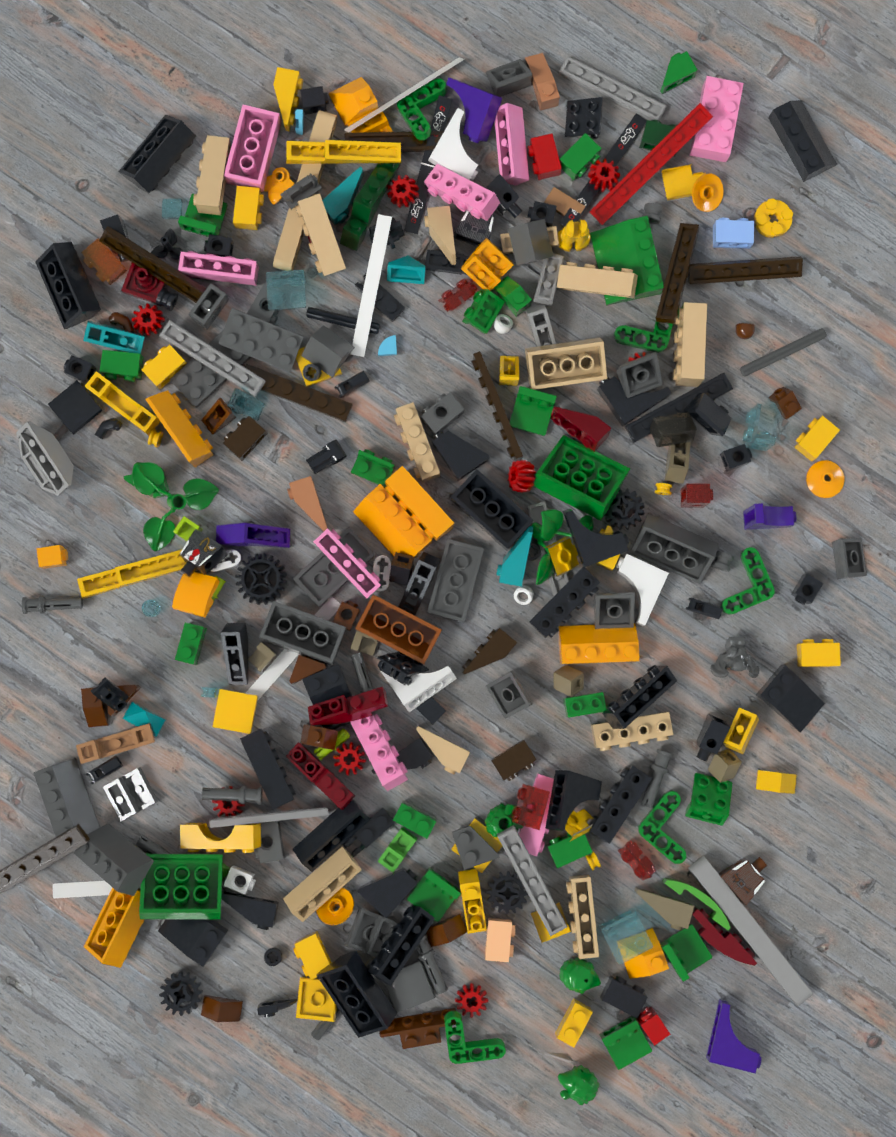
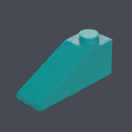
M361 166L322 200L328 218L334 225L338 222H344L348 217L347 214L350 212L364 176Z
M88 321L83 341L129 353L141 354L145 336Z
M529 526L503 558L502 565L498 564L496 575L500 576L499 583L522 587L533 527Z

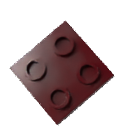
M131 263L121 291L122 293L156 304L158 294L166 284L148 273L146 269Z

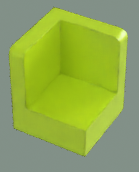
M183 516L173 532L188 541L195 529L200 532L203 529Z

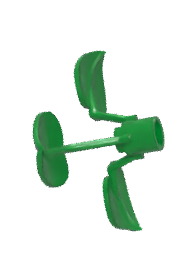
M136 462L132 469L133 484L140 493L151 495L156 489L168 497L167 504L171 509L163 515L162 519L158 517L150 518L143 527L144 537L155 552L167 546L174 537V523L165 520L170 514L174 513L176 509H183L186 503L191 509L203 510L210 505L215 495L219 492V489L211 482L195 478L184 484L183 490L186 495L171 494L158 487L164 481V472L157 464Z
M559 510L542 511V525L537 522L531 525L533 527L532 537L537 539L538 544L543 548L546 547L544 542L551 540L555 534L572 537L570 533L557 531L561 528L564 519L563 513ZM590 515L583 516L579 520L580 523L593 531V517ZM544 548L548 554L543 555L539 563L536 585L547 581L555 572L548 548Z

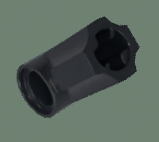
M337 440L329 442L322 448L323 450L306 460L314 474H317L331 464H337L347 457Z

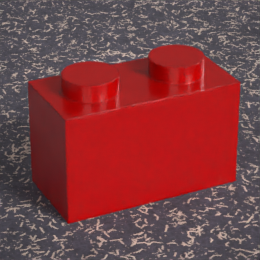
M553 133L531 138L527 150L529 157H533L532 170L534 175L537 174L538 180L559 176L562 168Z
M652 1006L649 1008L644 1007L636 1019L654 1046L671 1035Z

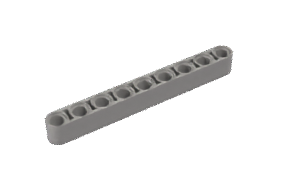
M702 856L688 867L693 876L722 910L727 919L797 1006H800L813 995L811 990L709 861Z

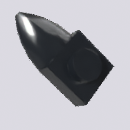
M297 999L260 1003L257 1007L258 1015H264V1017L275 1016L276 1012L290 1007L297 1002Z

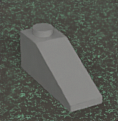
M538 304L525 308L536 347L556 344L545 305Z

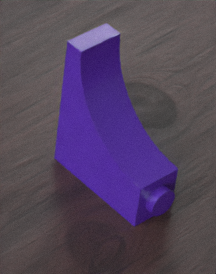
M448 77L446 85L457 92L464 106L465 126L463 134L469 136L468 140L479 143L480 140L487 142L502 98Z
M759 503L743 511L744 530L789 528L794 526V522L797 519L793 506L773 507L764 506L763 503Z
M250 523L216 525V542L223 546L290 548V529Z
M719 999L706 1058L711 1063L756 1074L757 1068L759 1069L761 1065L760 1053L737 1039L730 1023V1004Z

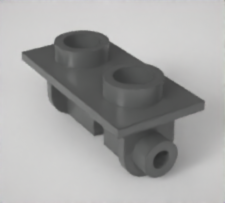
M310 173L280 195L292 210L295 206H298V201L311 197L322 188L315 175Z

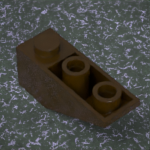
M499 628L497 631L493 629L486 637L489 639L486 645L481 644L474 652L477 654L473 660L468 659L462 666L464 669L462 673L465 675L505 658L517 642Z

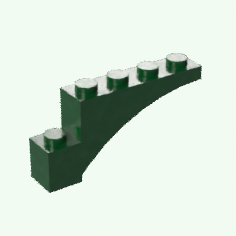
M401 163L377 164L354 200L351 216L342 230L340 244L352 250H358L376 210L391 183V179L394 178Z

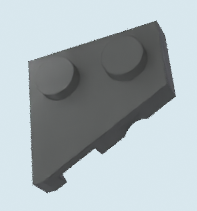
M471 826L452 831L464 870L500 858L499 854Z

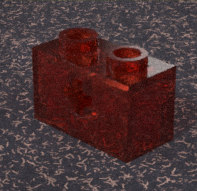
M686 484L681 488V508H704L710 503V500H713V489H710V484Z
M523 784L517 793L518 803L517 807H514L512 811V822L540 830L550 791ZM527 804H531L532 808H526Z

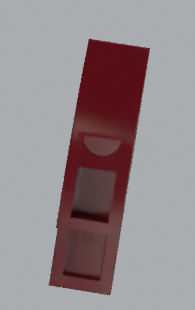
M382 686L349 698L342 695L309 706L310 724H339L373 716V711L388 707L386 691Z
M298 742L285 756L341 810L356 796L301 743Z
M694 907L692 915L702 925L697 932L704 940L724 955L736 961L753 966L757 964L753 959L756 955L748 947L746 949L743 948L740 944L742 940L735 932L731 934L726 931L721 935L723 933L722 929L716 923L712 925L708 921L710 916L702 908L698 910Z

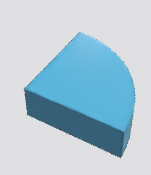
M296 109L295 131L297 134L303 135L304 112L302 109Z
M396 335L386 338L381 343L378 356L397 355Z

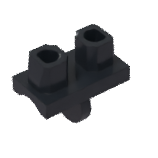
M392 217L386 246L389 245L391 249H394V242L400 240V237L405 236L400 220L396 221ZM376 225L369 227L371 243H373Z
M106 677L102 679V682L96 688L91 690L93 695L114 711L120 712L127 706L126 700L129 698L128 695Z

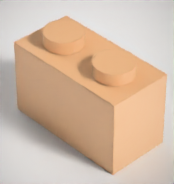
M488 918L485 960L509 962V957H513L514 945H510L511 937H515V925H512V920Z

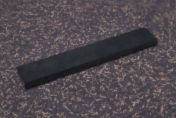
M722 373L625 426V429L633 443L687 415L688 413L684 409L698 393H709L716 399L733 390V387L725 373Z

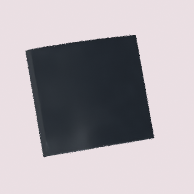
M78 380L48 403L50 408L73 435L103 411Z

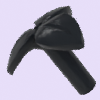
M170 228L160 239L163 246H156L151 251V254L158 258H165L168 252H170L172 259L180 260V254L183 250L180 247H173L177 242V236Z

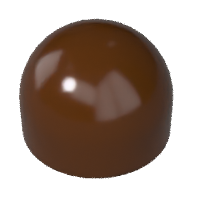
M739 323L736 325V334L739 338L746 340L753 336L755 332L754 324Z

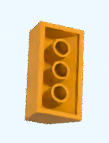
M166 390L145 399L189 463L195 468L214 455L211 452L213 447L207 439L204 441L200 436L203 433L197 424L193 425L189 419L192 417L186 408L182 410L178 405L181 401L175 393L171 395Z
M403 466L385 481L386 491L392 497L395 495L400 500L398 504L405 511L408 509L413 514L411 516L413 521L417 525L420 523L425 528L424 532L430 539L434 538L437 541L453 529L454 522Z
M381 484L372 490L353 511L393 556L397 552L413 556L415 559L432 543V539L425 534L424 530L413 521L411 516Z
M635 623L634 628L595 629V625L558 626L560 664L639 661V641Z
M112 887L84 945V948L102 964L121 968L127 958V954L145 920L140 919L139 916L140 888L132 896L117 892Z

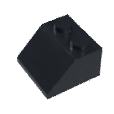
M698 393L684 410L711 435L723 436L732 419L728 415L729 411L722 405L718 406L711 394Z

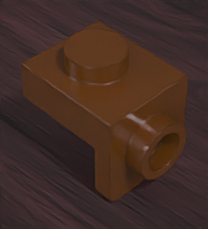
M785 387L778 388L769 397L770 401L777 405L782 417L786 420L802 409L793 391Z

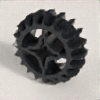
M265 553L262 554V559H260L259 554H255L254 561L249 556V564L242 561L245 568L238 567L237 569L242 572V575H235L236 578L241 579V581L236 582V586H242L238 592H246L243 595L244 599L251 596L249 599L250 603H253L256 598L257 605L261 604V599H263L265 605H268V598L272 602L275 601L274 595L280 598L281 594L278 593V590H286L281 586V583H288L287 580H282V577H286L287 573L280 572L285 567L283 565L277 567L280 564V560L277 559L273 563L274 556L272 555L266 560L267 555ZM258 564L270 565L267 569L261 572H258L253 568ZM274 570L277 575L275 587L269 581ZM248 572L254 578L250 588H248L246 582ZM255 573L258 574V575H261L262 577H263V574H264V575H265L264 580H265V582L268 584V586H267L265 583H262V582H260V584H258L259 579H258V577L255 575ZM260 587H266L270 591L263 595L253 593Z

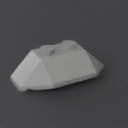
M30 421L26 422L16 432L17 438H19L21 458L40 487L59 496L71 486L74 465L52 433Z

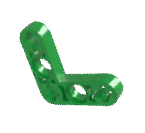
M434 79L397 102L399 113L414 136L419 140H425L431 135L430 125L420 109L438 100L439 95L445 96L447 94L446 82L443 79ZM419 95H427L424 99H418ZM413 115L419 116L416 120L409 119Z
M655 321L653 332L621 325L616 328L614 339L622 345L661 353L668 346L673 324L668 323L669 328L661 330L658 326L659 322ZM623 330L625 331V335L630 336L631 332H633L634 335L632 337V342L629 341L630 337L625 336L624 339H621L618 333H621V331ZM637 335H644L646 342L644 344L637 343ZM650 337H653L651 341L657 342L660 339L664 345L658 348L656 343L651 342L650 346L647 344L650 341Z
M749 547L744 549L740 556L753 587L724 599L721 607H723L722 611L725 614H735L772 598L775 593L774 586L761 556L755 548ZM747 551H749L750 554L754 553V557L752 558V560L754 563L758 561L759 565H755L749 568V565H751L752 562L750 559H746L745 557L746 555H748ZM756 568L760 569L763 573L760 579L753 577L752 573ZM766 580V582L763 583L764 588H769L770 592L767 593V597L765 594H761V591L763 590L762 585L760 584L757 586L756 583ZM745 593L752 595L753 600L750 604L744 603L742 599ZM727 601L730 603L739 601L740 605L732 607L733 611L725 607L728 605Z
M667 791L640 822L638 833L671 862L681 864L686 859V851L660 829L681 802L680 795L677 792ZM668 795H675V804L670 803L667 806L668 808H670L669 812L666 810V808L660 806L662 802L664 805L667 804V802L669 801L667 799ZM657 809L664 811V818L662 820L654 818V812ZM644 825H651L650 830L656 834L652 841L650 840L652 836L649 833L643 834L644 829L642 827ZM659 837L667 839V845L663 848L657 845ZM672 843L674 844L671 847L677 852L681 851L680 855L682 857L680 859H673L674 854L668 850Z
M457 1011L446 1013L444 1017L449 1059L452 1063L462 1064L502 1058L505 1055V1043L499 1038L465 1042L461 1014ZM454 1019L456 1021V1027L452 1028L451 1020ZM455 1034L461 1036L458 1040H452L450 1037ZM475 1048L482 1049V1052L479 1054H474L472 1050Z

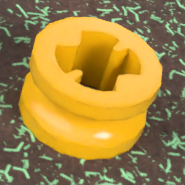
M152 429L148 438V445L154 444V447L158 448L163 438V432H157L156 429Z
M655 484L657 490L654 491L655 494H672L670 492L671 484Z
M594 851L591 855L585 856L592 871L595 870V867H601Z

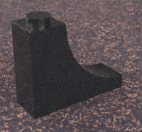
M615 376L611 379L607 377V379L600 381V386L597 389L622 427L669 397L672 393L667 386L659 391L643 392L627 398L621 382Z
M572 509L562 511L582 566L588 567L629 551L627 547L629 540L626 534L620 531L612 533L593 532L580 523Z
M555 770L545 829L565 831L570 814L580 803L587 800L599 801L602 781L569 770Z

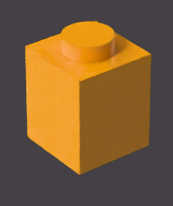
M55 545L36 548L39 568L47 569L67 566L68 552L63 546Z

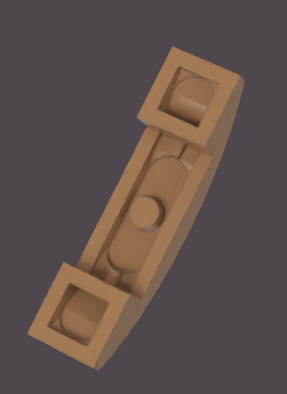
M149 723L76 745L80 763L83 764L154 743L155 739Z

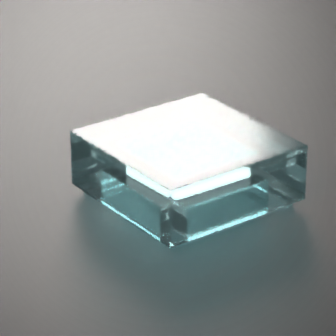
M163 199L162 218L179 219L182 216V199Z

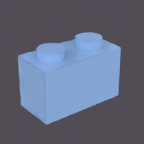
M719 218L715 221L713 225V248H751L754 243V221H748L747 218L737 220Z

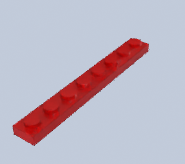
M699 103L589 211L601 226L713 118L710 112Z

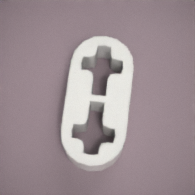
M234 549L226 550L228 555L211 572H220L238 566L242 561L241 554ZM231 553L238 556L235 559V563H232V561L225 562V559L230 558Z
M384 555L378 556L373 566V572L379 578L380 575H383V581L386 582V585L376 590L378 592L387 590L390 583L391 561ZM381 559H385V562L388 563V566H384V572H380V566L377 565L378 562H381Z

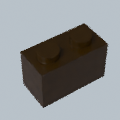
M250 416L247 418L243 417L238 422L237 429L234 432L230 431L224 437L225 441L223 444L241 461L268 434Z
M521 740L491 759L502 779H508V781L518 776L517 772L524 768L526 771L535 765L533 762L537 760L525 740Z

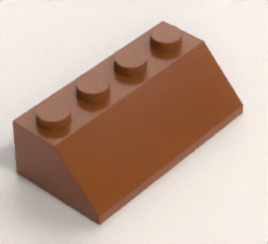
M374 594L355 628L422 664H425L442 632V629Z

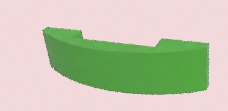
M664 878L662 880L663 883L679 895L686 889L712 908L713 911L709 916L729 931L731 927L726 916L710 897L683 881L671 878Z

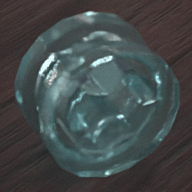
M147 600L142 604L144 615L155 617L160 613L161 609L158 602ZM151 603V605L156 606L154 613L146 610L147 607L149 608L148 604Z
M201 687L203 693L200 697L218 698L216 692L219 688Z

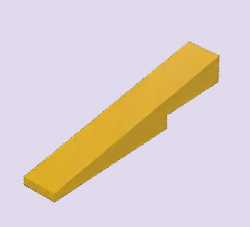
M340 140L286 142V164L401 163V143Z
M182 550L78 578L81 596L85 599L180 571L186 564L180 556Z

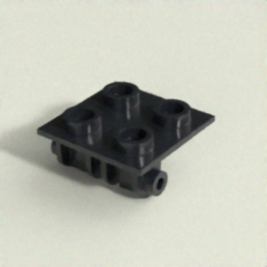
M603 97L567 101L565 137L583 136L586 133L592 139L598 138L601 131Z
M399 651L377 657L381 660L378 663L379 670L403 685H410L412 683V675L429 671L422 663Z

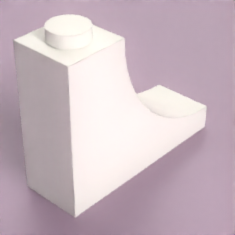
M457 108L428 161L434 165L439 164L473 181L478 173L475 170L478 164L470 159L461 144L459 129L464 111Z
M626 554L624 557L620 556L616 564L618 568L617 573L627 579L634 588L639 602L636 624L645 626L669 573Z
M449 666L432 673L412 675V683L410 685H403L381 671L409 712L457 679Z

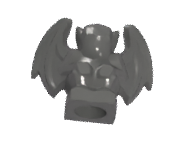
M729 637L725 644L726 654H720L715 665L710 667L714 676L719 678L727 677L729 672L726 669L730 668V670L735 671L748 670L751 678L758 677L759 666H756L751 655H748L746 652L745 637Z

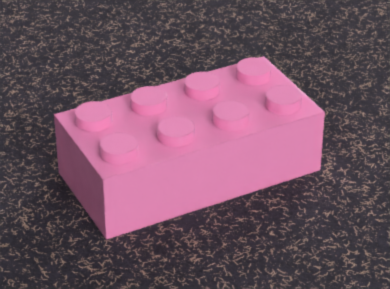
M710 76L706 77L702 87L700 103L710 112L713 118L693 136L690 156L727 162L731 153L744 83Z
M242 105L224 173L227 184L260 188L261 192L264 191L282 122L279 113Z

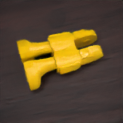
M581 219L580 222L570 220L557 233L558 247L566 252H570L574 242L576 251L586 248L590 242V231L587 222Z

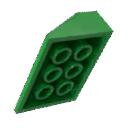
M648 216L629 219L590 233L598 269L608 266L613 267L614 271H621L622 268L633 270V273L638 275L634 298L604 295L606 306L662 293L664 285Z
M563 435L537 471L534 487L601 521L627 477L630 468L596 451L594 452L590 448H586L577 441Z
M147 854L154 862L141 883L140 919H221L223 854Z

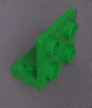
M191 194L185 217H179V226L182 230L209 237V234L219 236L228 204L223 202L221 215L198 213L197 207L193 203L194 194Z
M520 386L510 419L511 427L545 436L557 396Z
M695 773L691 801L686 808L685 817L723 826L729 816L733 783L731 781L720 783L715 777Z
M429 867L407 900L411 904L423 908L435 918L436 922H439L455 899L457 900L461 890Z
M689 924L688 929L683 928L682 931H678L660 943L663 952L683 982L690 978L688 976L689 972L712 959L711 953L692 924Z
M633 1016L599 1034L618 1070L652 1052L637 1020Z

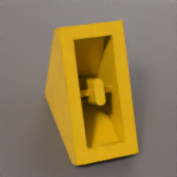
M500 356L499 385L518 386L519 356Z
M757 770L756 789L795 794L797 775Z

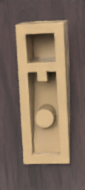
M450 206L427 208L428 216H424L425 227H429L430 236L450 263L455 265L456 253Z
M418 726L416 730L441 764L445 766L444 770L451 774H455V772L460 773L470 752Z

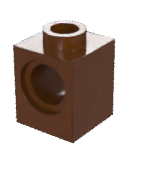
M347 600V603L341 602L333 623L342 625L351 631L360 613V609H357L358 605ZM351 610L352 618L344 620L342 618L343 611Z

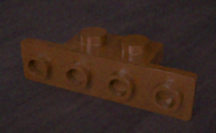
M456 1008L394 1018L388 1029L379 1031L380 1037L400 1035L403 1049L442 1043L439 1028L445 1027L444 1017L446 1013L456 1011ZM454 1019L451 1020L452 1025H456V1021Z

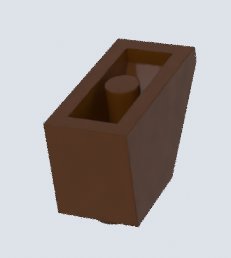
M93 688L81 689L82 707L88 727L109 726L107 705L92 694L91 690Z
M304 724L300 743L335 750L338 731Z

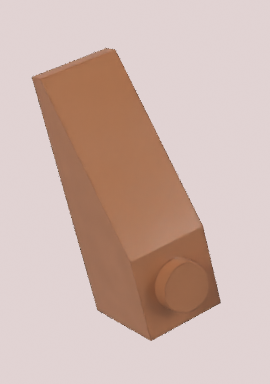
M540 53L525 57L526 65L532 73L531 82L540 111L558 106L560 96L544 54Z
M309 476L290 482V488L287 489L290 500L294 499L296 504L324 532L328 527L312 477Z

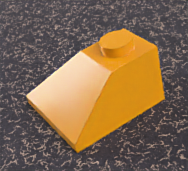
M362 77L328 93L345 127L347 123L378 108V101L370 86Z
M653 928L616 941L630 979L651 976L669 969Z

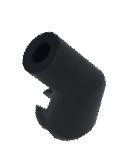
M117 418L104 420L94 435L103 440L108 430L114 429L119 431L122 423Z

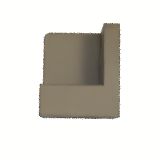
M357 630L350 649L373 656L378 640Z
M260 642L256 647L257 650L248 660L258 671L263 672L277 654L266 644Z
M568 665L553 672L554 689L570 697L584 689L583 672Z
M730 749L723 750L714 755L708 771L721 783L735 777L742 761Z

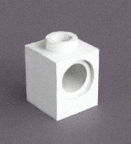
M233 865L223 886L246 894L248 890L252 891L256 880L253 879L255 874ZM237 876L245 877L246 884L239 885L236 881Z

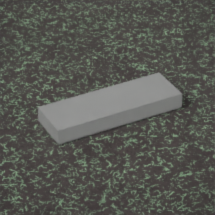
M553 253V257L544 259L533 302L552 306L559 268L563 263L564 256Z

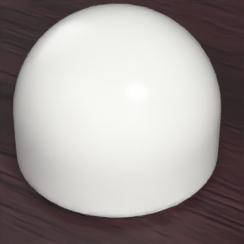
M499 314L493 326L496 332L505 334L511 330L513 321L507 315ZM500 320H506L508 325L503 324Z
M528 585L519 586L514 592L515 601L521 605L529 604L534 596L532 588ZM519 593H526L528 598L526 600L520 599Z

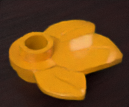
M283 167L276 168L272 175L266 179L264 192H268V198L273 205L281 200V193L295 184L290 180L289 171ZM282 173V178L278 180V175Z

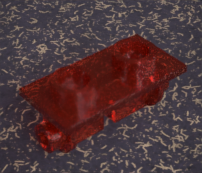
M464 278L456 284V288L452 291L449 289L441 295L442 298L438 301L445 303L443 307L447 312L453 311L462 304L458 297L461 296L466 301L475 295L478 289L474 284L471 285L472 279L466 280Z
M630 840L625 844V847L617 850L621 854L622 860L633 868L634 874L642 880L651 878L652 874L656 871L655 865L647 856H644L642 859L639 858L643 852L635 842L632 843Z

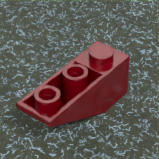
M554 407L550 418L556 425L564 428L569 435L577 438L586 448H590L594 452L609 437L611 427L597 416Z

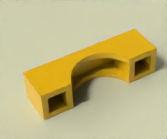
M97 371L85 385L90 392L148 436L152 429H155L161 422L155 415L127 396Z
M185 823L180 825V849H188V852H199L200 849H206V852H217L218 849H224V852L231 853L236 852V849H242L243 853H252L254 849L261 847V823L235 825L232 833L225 839L211 833L207 823Z

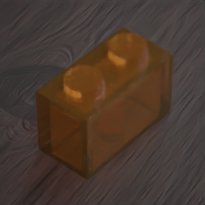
M97 238L81 252L85 257L83 261L90 269L94 267L98 271L96 276L102 282L107 281L111 285L127 270L114 254L99 241L100 239Z

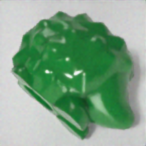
M502 802L490 810L485 819L487 832L493 837H497L496 834L513 825L517 831L519 828L522 829L524 822L521 818L524 807L511 804L506 805Z
M578 957L575 959L570 958L564 961L560 968V980L566 988L576 993L583 994L586 990L601 984L593 964L585 959H579Z
M582 1065L574 1066L573 1069L558 1075L560 1084L566 1089L560 1092L564 1100L571 1098L579 1105L588 1104L589 1101L594 1100L600 1084L594 1073L590 1072L588 1068H584Z

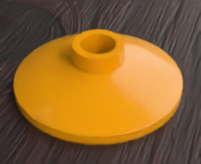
M703 174L694 183L692 189L693 203L697 209L703 212L715 210L723 198V184L715 174Z
M827 460L819 461L808 470L806 483L814 495L820 498H831L842 490L844 474L836 463ZM825 475H828L830 477L829 482L825 481Z
M341 888L316 910L318 917L328 925H339L345 922L354 909L353 896L348 890Z

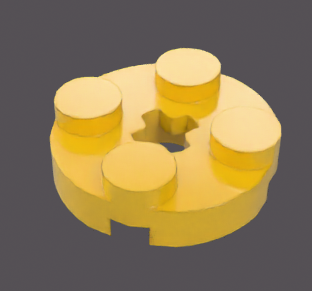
M773 198L768 199L757 208L754 214L755 227L765 237H780L790 228L793 212L784 202ZM769 215H775L778 219V222H770L771 218L769 217Z

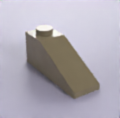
M673 422L665 469V481L684 483L689 468L691 425Z
M635 887L634 891L671 924V928L682 931V928L688 929L694 909L691 903Z

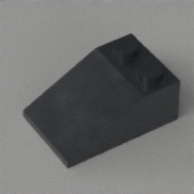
M339 664L302 679L313 705L342 695L346 698L352 697ZM350 722L322 725V727L334 730Z
M785 665L779 666L756 694L757 697L800 733L825 704L800 677Z
M165 919L158 932L187 957L204 967L228 932V929L213 919Z

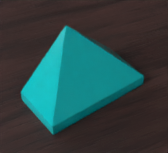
M409 255L388 262L387 281L424 284L426 266Z
M131 702L122 718L137 727L150 723L153 736L155 737L158 736L166 719L134 702Z

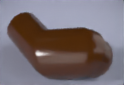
M114 312L109 316V322L112 325L119 324L123 326L125 331L135 332L128 316L118 312Z

